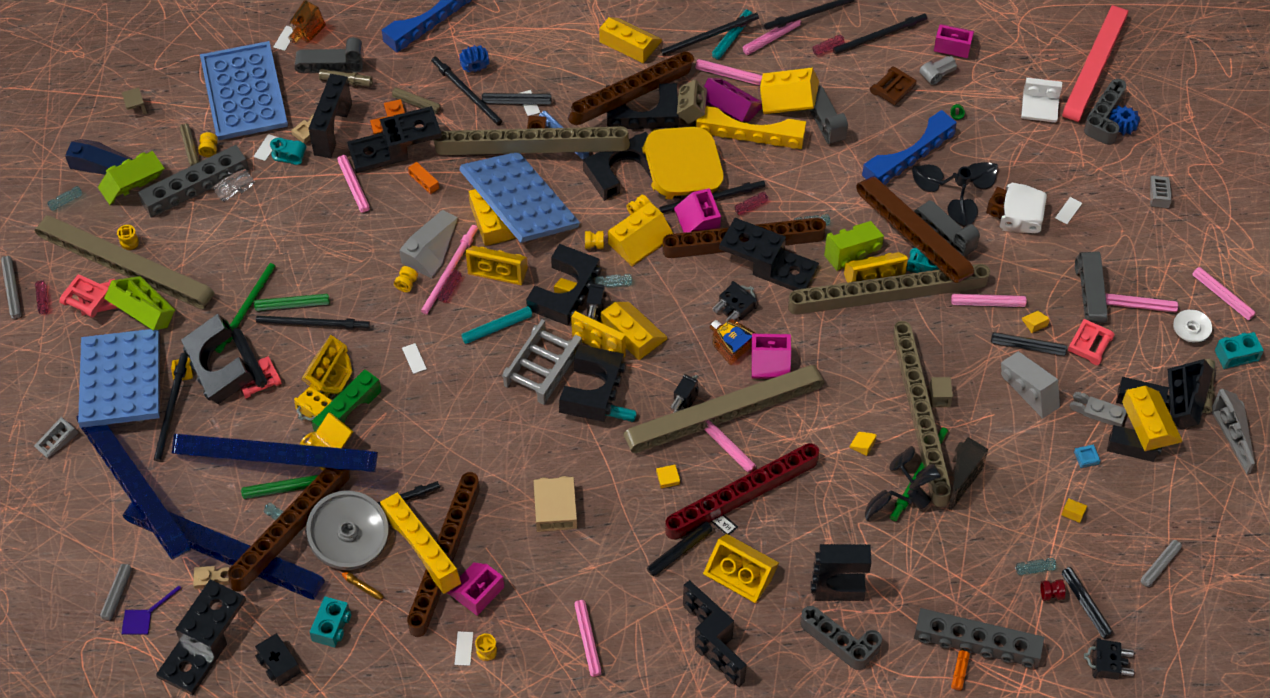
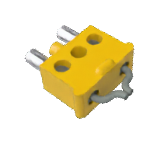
M311 386L308 387L298 398H294L295 409L299 414L298 419L301 421L304 419L312 421L338 394H334L329 399L330 393H321L322 391H317Z

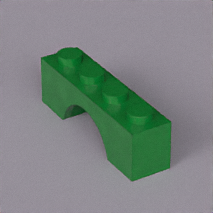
M364 369L311 421L314 432L318 430L328 413H332L344 423L348 415L358 405L362 403L370 404L382 392L380 380Z

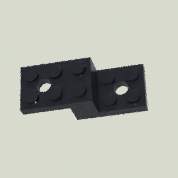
M430 106L380 119L382 133L347 141V146L355 171L359 173L409 160L407 146L442 138V134L433 108ZM418 124L424 125L422 128L415 127ZM367 151L373 152L371 155L365 154Z
M738 218L733 219L719 245L720 250L754 262V276L793 291L808 288L819 267L818 262L785 250L786 236ZM745 237L749 241L742 242L739 239ZM797 270L799 274L793 275L790 271Z
M210 579L176 627L175 631L179 642L156 673L157 678L193 696L227 646L223 633L245 603V596ZM214 603H222L220 609H211ZM185 664L192 665L191 669L187 672L180 670Z
M689 580L683 587V606L689 613L693 612L701 623L695 628V650L701 656H706L716 670L720 669L731 684L735 683L740 687L745 683L747 664L726 646L733 639L734 620Z

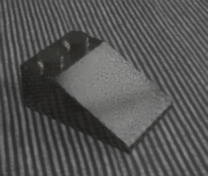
M969 437L964 443L960 442L955 449L957 454L952 461L954 466L948 509L951 511L983 470L989 450Z

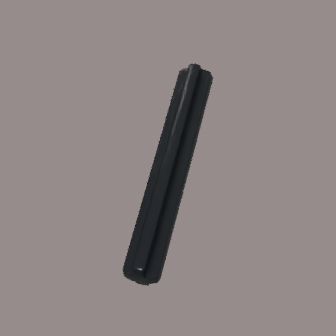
M482 93V101L485 104H551L552 96L551 94Z
M234 328L232 338L243 360L250 365L255 376L254 382L256 386L265 387L267 380L241 329Z
M993 332L991 336V342L995 344L1063 356L1067 353V345L997 332Z
M708 522L701 524L647 567V571L651 576H656L711 533L712 526Z
M1071 567L1062 570V576L1102 638L1110 637L1113 630Z

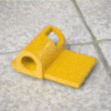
M328 413L318 430L307 434L302 439L299 448L303 451L302 454L323 471L335 458L340 457L342 454L341 450L353 431L332 413Z

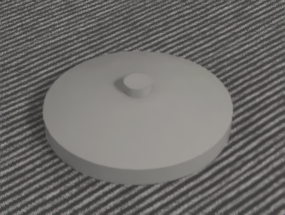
M339 491L321 499L310 512L306 527L307 541L314 555L324 564L341 570L358 569L373 562L383 551L388 538V521L381 506L371 497L356 491Z

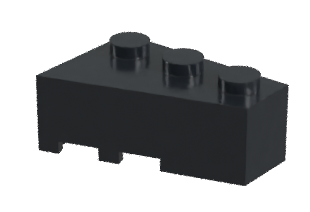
M1205 359L1167 369L1171 417L1180 429L1200 424L1213 374V368Z

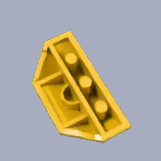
M330 335L312 360L301 380L317 391L339 395L353 372L350 358L347 354V346Z

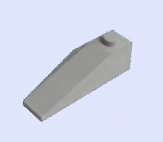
M444 210L440 211L415 232L399 250L401 263L433 278L443 266L444 257L448 251L449 242L453 236L458 217Z
M1220 389L1212 406V414L1245 473L1250 474L1255 461L1244 403L1239 400L1237 394Z

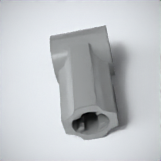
M947 56L935 63H925L920 68V74L931 85H934L941 80L942 76L956 70L957 65L952 56Z

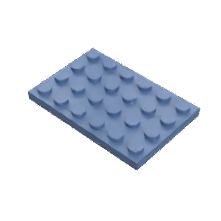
M269 41L200 54L215 133L218 140L288 127Z
M510 153L461 164L460 172L520 243L579 227V220L520 153Z
M147 329L81 337L79 427L160 418L159 330Z

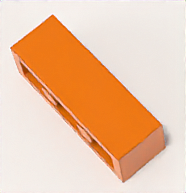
M418 162L408 167L409 175L429 194L439 189V182Z

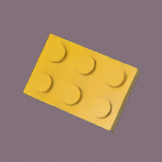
M577 311L571 316L572 338L574 335L582 337V343L591 347L623 353L624 357L626 356L625 334Z

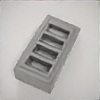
M1151 176L1150 207L1169 208L1171 204L1169 177Z
M60 417L34 447L49 459L79 432L64 418ZM53 438L56 442L52 444L49 440ZM47 444L51 448L47 450L43 445Z

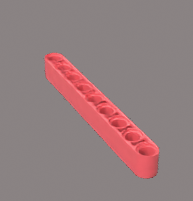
M1115 5L1111 6L1066 103L1062 117L1080 122L1125 23L1129 10Z

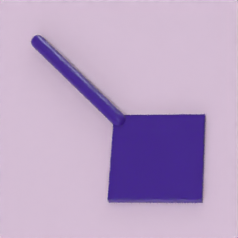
M177 586L148 610H125L121 634L148 635L151 612L178 592L181 586Z

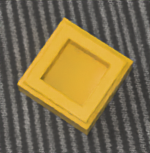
M676 465L656 468L661 489L680 485Z

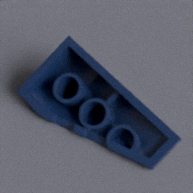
M85 139L71 141L65 154L70 169L106 175V170L111 166L115 165L117 167L127 159L133 160L100 142Z

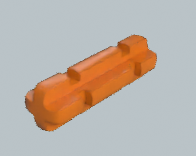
M960 650L958 653L951 688L961 691L963 688L970 653Z

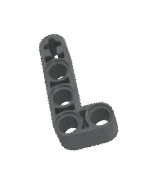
M355 37L349 38L346 41V49L299 50L296 52L295 70L299 73H319L320 69L344 73L360 72L363 70L364 59L362 41Z
M1114 79L1110 82L1088 115L1084 127V133L1087 136L1107 145L1115 143L1119 132V125L1110 120L1109 117L1113 109H1116L1123 99L1126 83L1122 79Z
M819 85L815 107L809 110L827 144L845 140L848 130L847 118L844 113H836L824 88Z
M931 200L914 211L964 257L977 249L980 233L973 224L962 228Z
M1099 251L1080 252L1075 259V273L1077 275L1080 274L1085 319L1093 323H1106L1107 305L1101 254Z
M807 606L802 610L801 627L855 670L865 668L879 653L882 636L878 631L869 630L857 640L818 608ZM822 630H829L830 633H824ZM868 641H874L876 645H870ZM844 642L846 646H840L838 643ZM860 655L863 659H857L854 656Z

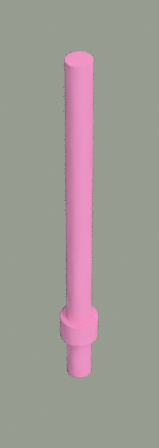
M472 225L467 234L463 235L460 240V246L421 309L422 313L428 314L465 250L472 244L473 237L478 230L476 225Z

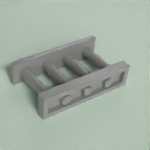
M541 319L539 324L533 327L531 336L509 368H505L502 374L504 386L508 388L512 380L535 390L537 402L545 405L574 361L578 346L582 345V337L574 335L572 340L566 341L547 332L545 320ZM542 337L563 347L564 352L562 355H557L537 346V343ZM531 352H534L555 362V365L552 369H547L527 360ZM524 366L545 376L546 379L543 383L538 384L517 373Z

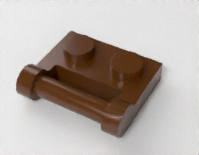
M892 66L877 84H873L870 87V92L873 95H879L895 106L916 85L917 80ZM896 77L885 89L883 88L892 78Z

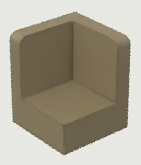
M139 88L122 92L127 110L141 106L143 114H147Z
M931 377L929 385L931 407H951L953 394L950 377Z

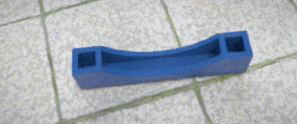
M440 0L432 9L422 15L411 19L393 21L381 30L383 42L397 53L472 0Z
M940 110L929 118L926 131L919 141L898 153L876 155L863 165L862 176L865 179L875 176L886 185L891 178L900 175L905 168L913 166L918 159L925 157L932 149L938 148L943 141L952 138L956 132L957 122L943 110Z

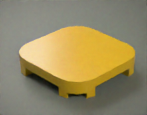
M701 127L668 128L654 130L648 135L643 145V153L646 154L653 181L651 184L653 191L657 190L660 194L666 196L665 199H673L674 196L690 195L692 192L710 188L711 193L719 189L723 181V170L715 141L707 130Z

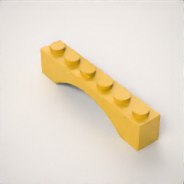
M706 106L705 115L697 119L696 127H701L711 135L722 138L726 137L802 149L806 121L787 119L768 125L747 124L727 116L719 108Z
M398 492L382 500L380 504L387 521L409 542L442 593L445 594L460 585L461 581L457 568Z

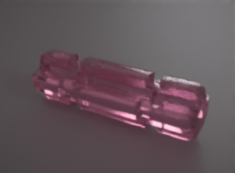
M839 34L834 39L830 38L821 42L820 45L813 46V53L818 56L823 51L827 52L837 47V45L844 44V37Z
M765 192L757 194L758 196L755 195L743 201V204L735 205L734 210L738 215L745 213V210L749 211L759 206V203L767 202L768 196Z
M453 270L451 272V277H448L438 294L439 301L443 303L448 301L449 295L452 294L458 284L457 282L462 277L460 271Z
M43 280L36 281L37 310L41 315L47 314L49 308L47 306L46 284Z

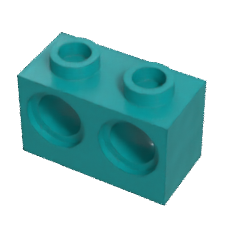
M1255 332L1241 333L1230 338L1224 337L1218 341L1215 348V353L1223 369L1257 362L1264 352Z
M324 596L309 632L313 642L335 648L338 641L342 640L345 623H349L351 618V611L347 602ZM333 612H340L338 615H331ZM326 630H332V632L328 634L324 633Z

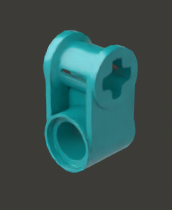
M274 138L270 142V147L273 150L271 152L273 160L294 165L302 163L307 148L303 142L283 138Z
M917 248L910 250V258L907 262L906 270L912 273L940 270Z

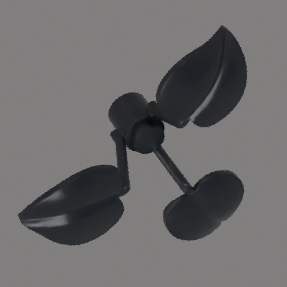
M981 162L971 164L968 167L963 166L958 170V173H953L952 176L942 181L944 177L943 172L935 165L913 166L912 174L916 184L927 192H935L938 190L939 184L944 185L955 178L957 185L962 187L960 200H952L947 207V212L956 223L967 226L975 221L978 209L973 200L963 199L965 188L969 182H973V185L979 189L990 188L995 182L998 164Z
M910 446L904 452L897 455L890 463L889 469L896 471L898 468H901L911 483L909 486L910 490L907 493L909 498L892 490L889 492L887 490L881 491L868 503L865 510L866 520L869 521L873 514L882 509L890 501L892 495L907 501L908 504L913 502L920 510L925 508L931 502V498L920 486L941 477L937 467L934 464L926 466L916 475V479L913 480L905 469L904 464L913 458L915 448Z

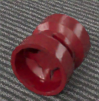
M1063 579L1055 580L1052 583L1048 580L1041 581L1040 591L1043 601H1050L1052 598L1065 600L1066 590Z

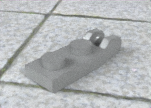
M1074 393L1073 398L1077 402H1071L1070 409L1083 414V416L1112 426H1122L1126 415L1125 408L1091 396L1089 397L1085 393Z

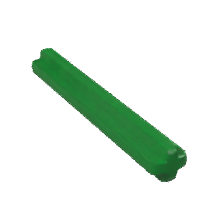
M327 293L260 299L254 301V308L256 311L328 305L330 299Z
M318 475L242 487L241 494L243 499L306 489Z

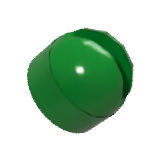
M955 104L951 107L950 114L952 118L958 120L964 117L965 110L962 105ZM956 108H959V114H956Z

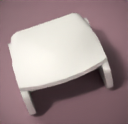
M1008 184L1004 202L1005 215L1001 218L1000 228L1003 229L1002 231L1013 233L1040 232L1047 194L1027 185Z

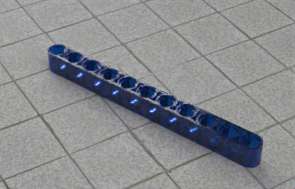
M108 425L82 427L81 429L171 560L191 551L187 538Z
M185 434L173 435L171 452L172 454L367 472H376L378 452Z
M133 498L122 515L131 524L231 566L250 547L248 544L138 498ZM278 557L258 576L261 579L313 600L317 597L325 583L324 578L320 575Z

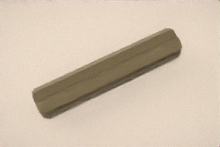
M395 87L392 91V97L401 99L409 104L420 108L432 106L435 114L441 109L439 103Z
M181 124L180 131L189 164L192 166L199 163L189 124Z

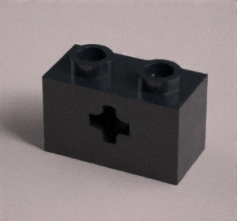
M277 633L255 646L257 651L255 657L261 666L265 665L268 669L265 672L271 682L275 680L278 686H281L301 673L298 663Z

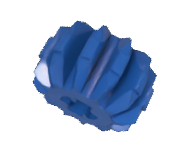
M475 45L473 47L468 46L467 49H463L462 53L459 54L461 67L467 72L473 71L475 73L476 71H481V69L487 68L489 64L488 51L482 45L477 47Z
M1126 105L1123 108L1118 106L1116 109H1113L1109 117L1110 120L1119 125V132L1123 136L1126 133L1131 135L1133 131H1136L1140 122L1138 111H1133V107L1127 108Z

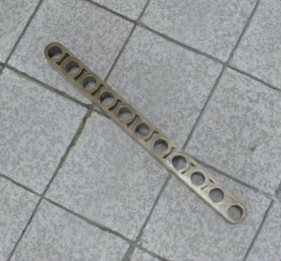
M625 127L441 131L442 138L433 140L436 153L439 155L625 151L630 146L628 129Z
M46 215L35 228V233L48 242L129 278L141 276L152 288L198 309H204L215 295L214 291L203 283L51 216Z
M985 264L972 265L974 274L958 283L953 282L941 270H933L794 290L789 295L788 310L792 314H805L980 289L987 286L990 269Z
M898 321L894 325L893 341L924 468L934 464L941 475L940 478L927 483L931 500L935 506L945 507L950 501L951 487L912 328L908 322Z
M810 365L631 427L624 432L623 436L631 452L638 453L704 430L708 427L706 423L708 420L714 425H718L821 388L825 381L817 367Z

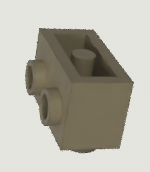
M696 79L679 88L677 114L688 124L705 115L707 89Z

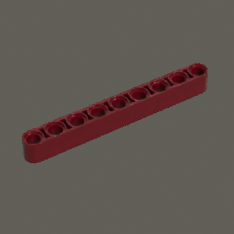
M813 443L805 444L669 515L665 520L666 536L673 540L679 539L694 531L704 522L709 523L814 468L819 458L818 446Z

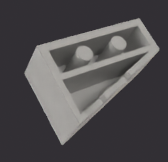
M1019 351L1001 362L1002 377L1042 419L1060 408L1059 385L1056 377Z

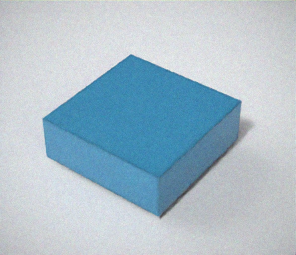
M1094 444L1075 448L1074 453L1080 468L1100 464V458Z

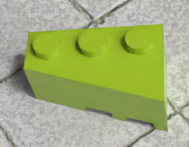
M153 151L149 153L143 152L133 160H125L120 166L116 167L114 165L108 168L98 189L108 204L111 205L119 195L123 194L125 197L130 194L129 190L137 186L140 188L158 178L165 168Z
M872 221L855 225L849 231L842 229L836 235L828 233L824 256L838 271L845 268V263L853 260H862L866 255L879 251L883 246L884 235Z
M141 276L112 280L104 298L152 330L168 328L175 309Z

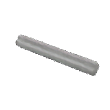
M7 255L1 258L9 312L11 318L16 319L21 317L13 262L11 256Z

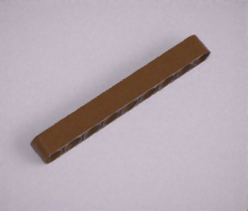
M686 51L681 52L572 103L568 121L573 125H581L659 88V84L670 83L687 75L694 62L693 54Z
M875 176L857 183L856 189L858 194L953 282L958 283L974 274L972 264Z
M821 218L756 224V226L786 236L785 246L820 242L824 239L826 222ZM728 228L668 234L663 238V255L667 258H680L725 253V251L719 249V245ZM745 237L739 239L742 242L749 241Z
M335 458L230 567L228 578L230 588L233 591H244L307 525L309 514L314 506L321 499L338 492L350 478V465L346 458Z
M467 472L462 475L437 539V544L443 551L448 552L446 555L452 563L480 490L478 476L473 472ZM456 517H461L459 520H454ZM449 534H454L453 537H447ZM427 569L407 618L409 632L415 637L423 636L427 632L442 592L433 581ZM431 586L435 587V588L432 589V590H428V589H427L428 587H431ZM423 604H427V605H428V606L425 607V608H421V607H420V606L423 605ZM416 622H421V623H422V624L419 625V626H414V625H413V624L416 623Z

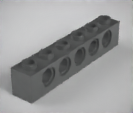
M234 145L138 191L140 201L150 217L161 214L188 199L194 198L196 195L248 171L247 160L237 145Z
M920 608L914 639L921 643H933L942 648L959 649L969 653L980 654L985 658L993 657L1001 659L1006 663L1022 664L1027 668L1038 667L1044 642L1043 636ZM933 628H938L941 632H936ZM953 633H959L962 637H957ZM974 638H980L982 642H978ZM995 643H1001L1003 646L999 647ZM1016 647H1020V648H1022L1024 651H1023V652L1018 651V650L1016 649Z

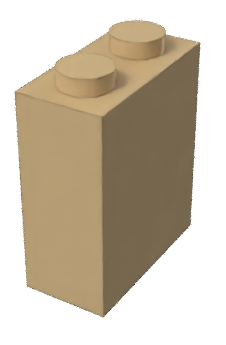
M562 476L553 479L540 478L534 480L537 532L577 529L574 477Z

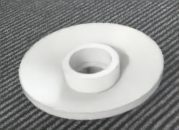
M1197 310L1181 311L1176 315L1173 322L1176 334L1188 342H1202L1212 332L1210 319L1204 313Z

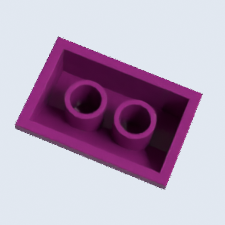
M708 78L704 85L707 89L706 104L711 107L713 105L716 106L724 114L733 116V119L737 121L749 122L762 109V101L724 79Z

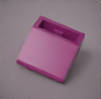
M940 24L936 35L934 52L968 58L975 31Z
M710 188L692 192L674 207L683 233L720 229L721 215Z
M752 334L751 379H772L789 373L791 369V334Z
M473 562L460 576L461 584L447 593L478 616L502 591L504 579L500 573L488 564Z

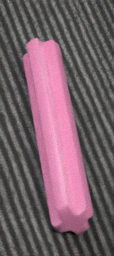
M793 21L787 23L784 27L774 28L744 45L743 52L746 55L755 52L799 27L801 21Z
M701 59L697 60L695 66L696 69L759 86L762 80V75Z
M339 156L337 158L360 212L369 211V204L347 156Z
M1201 267L1195 269L1193 276L1247 320L1254 317L1256 312Z
M1105 293L1106 305L1174 313L1178 310V302Z
M952 294L951 296L952 305L1025 307L1027 303L1026 296Z
M710 420L706 421L708 427L704 430L744 470L751 473L756 468V465Z
M584 600L576 601L574 603L590 675L592 677L600 676L601 667L586 602Z

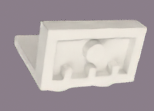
M1026 78L1021 118L1056 123L1058 120V105L1062 82Z

